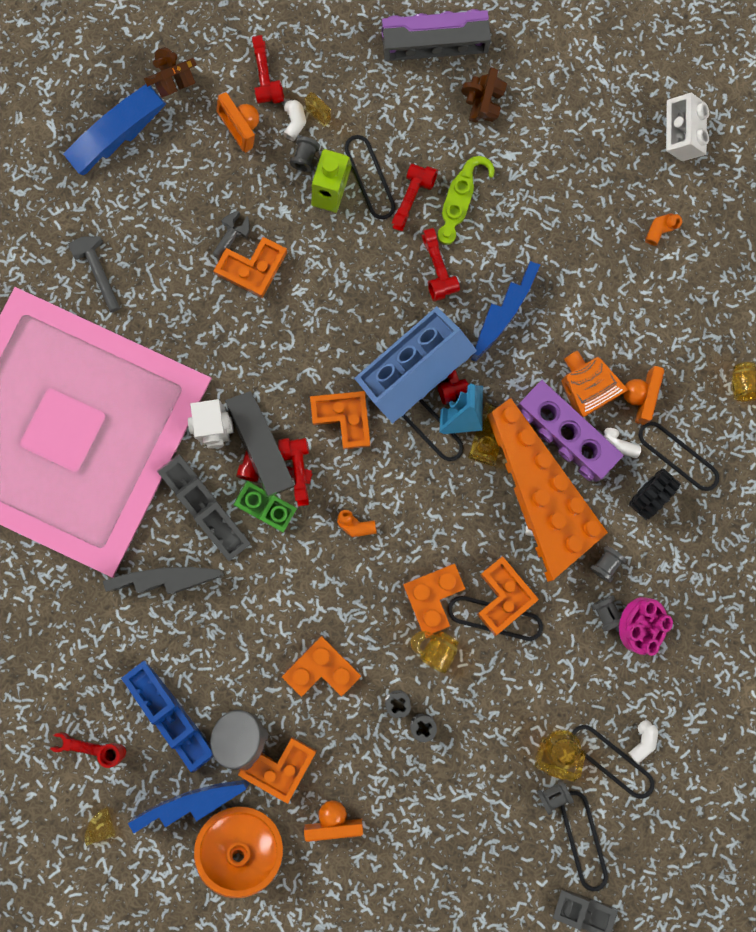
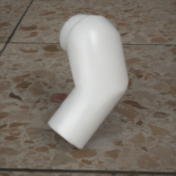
M289 100L285 103L284 111L289 115L291 122L283 135L289 140L295 141L306 124V117L303 105L297 100Z
M606 428L604 430V437L623 455L632 458L639 457L641 453L640 445L617 439L619 436L617 429Z
M644 720L638 725V731L642 734L641 742L628 753L637 764L651 754L657 746L658 729L648 720Z

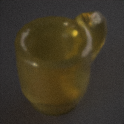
M744 362L735 365L731 379L733 398L740 402L756 400V364Z
M420 631L410 641L412 650L420 655V660L443 674H446L457 654V646L459 644L457 640L442 631H439L436 635L427 631ZM426 638H431L422 651L420 649L422 641Z

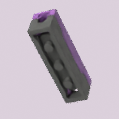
M471 9L467 12L459 13L445 11L434 15L420 13L409 17L394 15L382 19L384 61L488 53L491 43L488 10L479 11Z

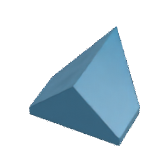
M470 383L467 386V393L460 392L456 403L450 401L449 409L443 407L440 410V433L452 434L482 431L483 386Z

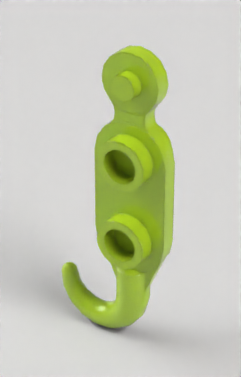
M475 156L467 160L462 171L451 182L442 209L445 225L439 229L437 235L440 243L444 245L452 244L456 239L455 226L462 223L465 219L474 191L472 175L474 167L484 165L488 168L489 177L492 178L494 176V166L486 157Z

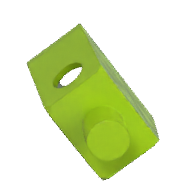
M323 149L312 181L311 206L334 213L338 212L352 168L349 156ZM327 191L331 196H325L321 192Z

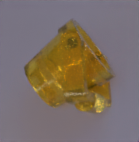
M564 729L555 730L547 738L541 737L535 759V767L547 772L549 776L561 780L577 781L582 774L586 751L581 750L580 741L575 734ZM543 752H545L551 764L541 762ZM577 765L575 773L567 771V769Z

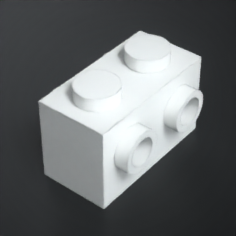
M692 92L667 100L666 151L681 161L706 155L709 142L707 131L709 108L705 102Z
M219 399L190 403L192 417L188 418V428L190 434H193L195 439L202 445H207V448L222 447L224 442L230 441L229 434L234 433L232 418L229 417L228 412H226Z

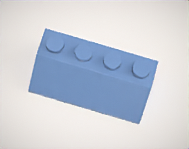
M436 306L354 379L393 424L441 381L445 380L456 368L466 362L477 350L462 330Z

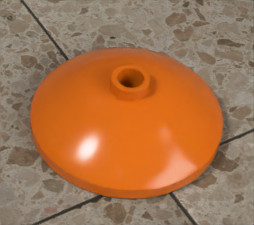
M232 807L216 813L201 828L194 847L195 866L201 880L209 889L228 898H245L265 889L277 875L283 856V843L276 825L265 814L249 807ZM236 853H240L244 858L242 861L237 862L233 859V856Z

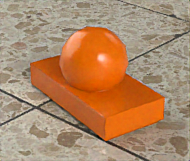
M227 92L218 95L216 112L242 151L248 152L253 149L255 134L252 130L259 123L258 110L250 104H242L236 107Z
M654 366L648 371L646 381L633 379L625 384L628 391L623 393V397L626 402L639 406L635 423L645 425L652 420L665 371L664 368Z
M332 800L325 802L321 806L318 814L320 823L305 824L304 828L306 842L363 835L362 818L346 820L347 812L342 803Z

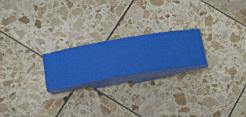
M145 84L103 115L63 155L79 174H87L102 157H110L125 140L132 141L166 103L151 85L147 87Z
M530 261L521 285L510 283L502 306L491 304L475 346L477 351L472 355L471 360L476 362L496 342L510 324L528 294L540 264Z
M145 660L121 678L151 724L157 726L171 749L177 751L190 772L194 773L213 758L208 741Z
M239 780L188 791L161 802L139 814L128 825L133 834L157 818H160L164 827H167L191 812L197 822L245 791L249 783L247 780Z

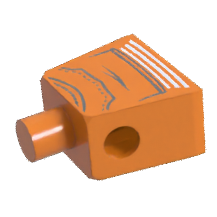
M578 350L564 358L571 373L567 374L561 382L571 407L583 418L628 391L601 358L596 357L586 363Z

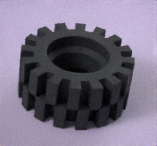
M662 468L633 496L629 506L645 520L650 519L652 515L654 516L658 510H661L663 505L674 496L681 483Z

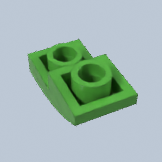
M249 481L245 482L233 503L234 506L283 533L297 510L296 507L275 495L267 498L263 489Z

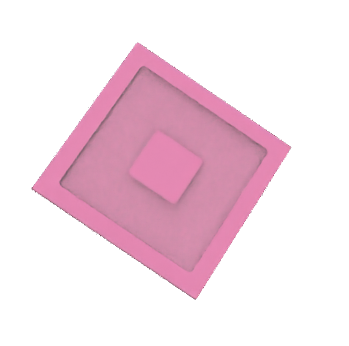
M14 287L0 314V525L114 578L163 479L157 470L173 458L188 428V418L192 417L190 403L201 402L212 378Z

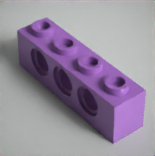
M543 380L517 405L529 424L532 423L539 429V436L547 443L553 442L559 448L558 453L566 461L576 463L580 467L579 473L588 481L592 479L595 482L601 480L624 456ZM541 409H549L553 414V419L551 421L544 420L540 414ZM562 427H568L572 430V440L563 438L561 435ZM582 446H589L592 449V459L585 458L582 455Z

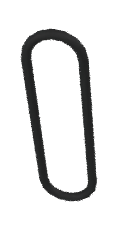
M361 135L351 136L345 142V153L350 157L352 170L371 214L377 219H387L395 212V202L370 142ZM354 139L364 141L370 152L391 203V211L386 215H378L373 210L348 149L350 142Z
M420 399L419 402L440 423V417L423 399ZM405 414L402 416L442 459L455 461L463 454V442L455 433H452L451 436L458 442L459 452L454 457H446Z
M650 421L641 426L638 435L640 442L702 491H710L718 485L719 473L715 467L662 425ZM650 425L658 427L711 469L715 475L714 483L709 487H703L644 440V429Z
M458 596L450 601L448 613L453 621L490 631L487 626L460 620L452 612L454 603L459 600L485 606L490 604V602L466 596ZM524 612L521 615L532 617L538 622L539 630L534 636L527 637L507 631H501L499 634L533 641L541 635L543 624L537 615Z
M581 725L573 730L570 739L572 747L633 797L643 799L652 794L654 780L645 769L594 728L588 725ZM582 729L591 731L649 779V790L645 794L633 792L576 745V733Z
M570 791V795H577L584 802L604 878L603 882L597 887H591L585 882L564 804L561 806V812L578 875L582 885L587 890L599 891L607 884L608 873L586 796L581 792Z

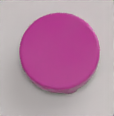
M647 597L636 598L626 606L621 615L619 623L620 639L629 651L641 655L654 656L658 653L659 646L662 644L666 633L671 630L673 620L671 616L667 615L665 608L657 600Z

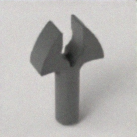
M239 211L233 212L221 220L222 225L227 227V232L213 252L216 258H221L225 249H229L236 237L243 236L248 239L250 231L248 216L243 224L236 228L234 223L240 216Z

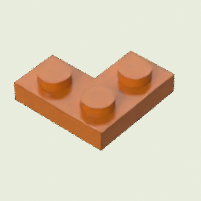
M262 237L251 259L226 248L213 272L215 275L263 298L287 254V248L265 237Z
M365 391L310 396L313 425L340 423L343 449L370 447Z
M503 556L480 574L498 596L477 614L494 636H497L539 600Z
M455 563L403 584L424 637L450 627L440 600L465 590Z
M323 636L282 676L301 697L321 677L342 697L361 677Z
M291 737L278 762L261 753L253 766L248 770H240L238 776L288 804L317 750Z

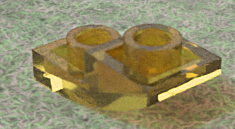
M485 402L482 431L475 432L468 458L494 467L500 447L496 442L487 415L498 406Z

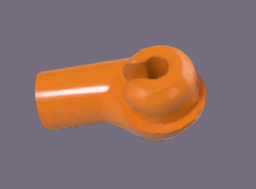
M670 213L656 217L651 224L645 242L657 246L663 233L680 228L682 225L681 216Z
M349 510L339 512L337 523L349 536L359 537L377 534L375 520L360 522Z

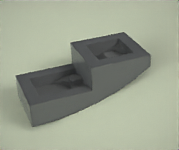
M562 889L553 919L578 930L582 928L589 932H612L618 909Z

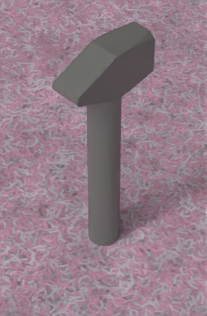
M84 236L68 243L75 260L86 256L110 313L120 310V306L95 251L103 243L100 236Z

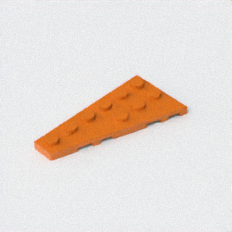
M510 398L490 412L487 417L496 442L503 449L507 463H505L507 472L512 474L516 485L514 488L528 530H531L538 546L535 549L538 557L543 559L547 570L544 574L547 582L558 577L608 532Z

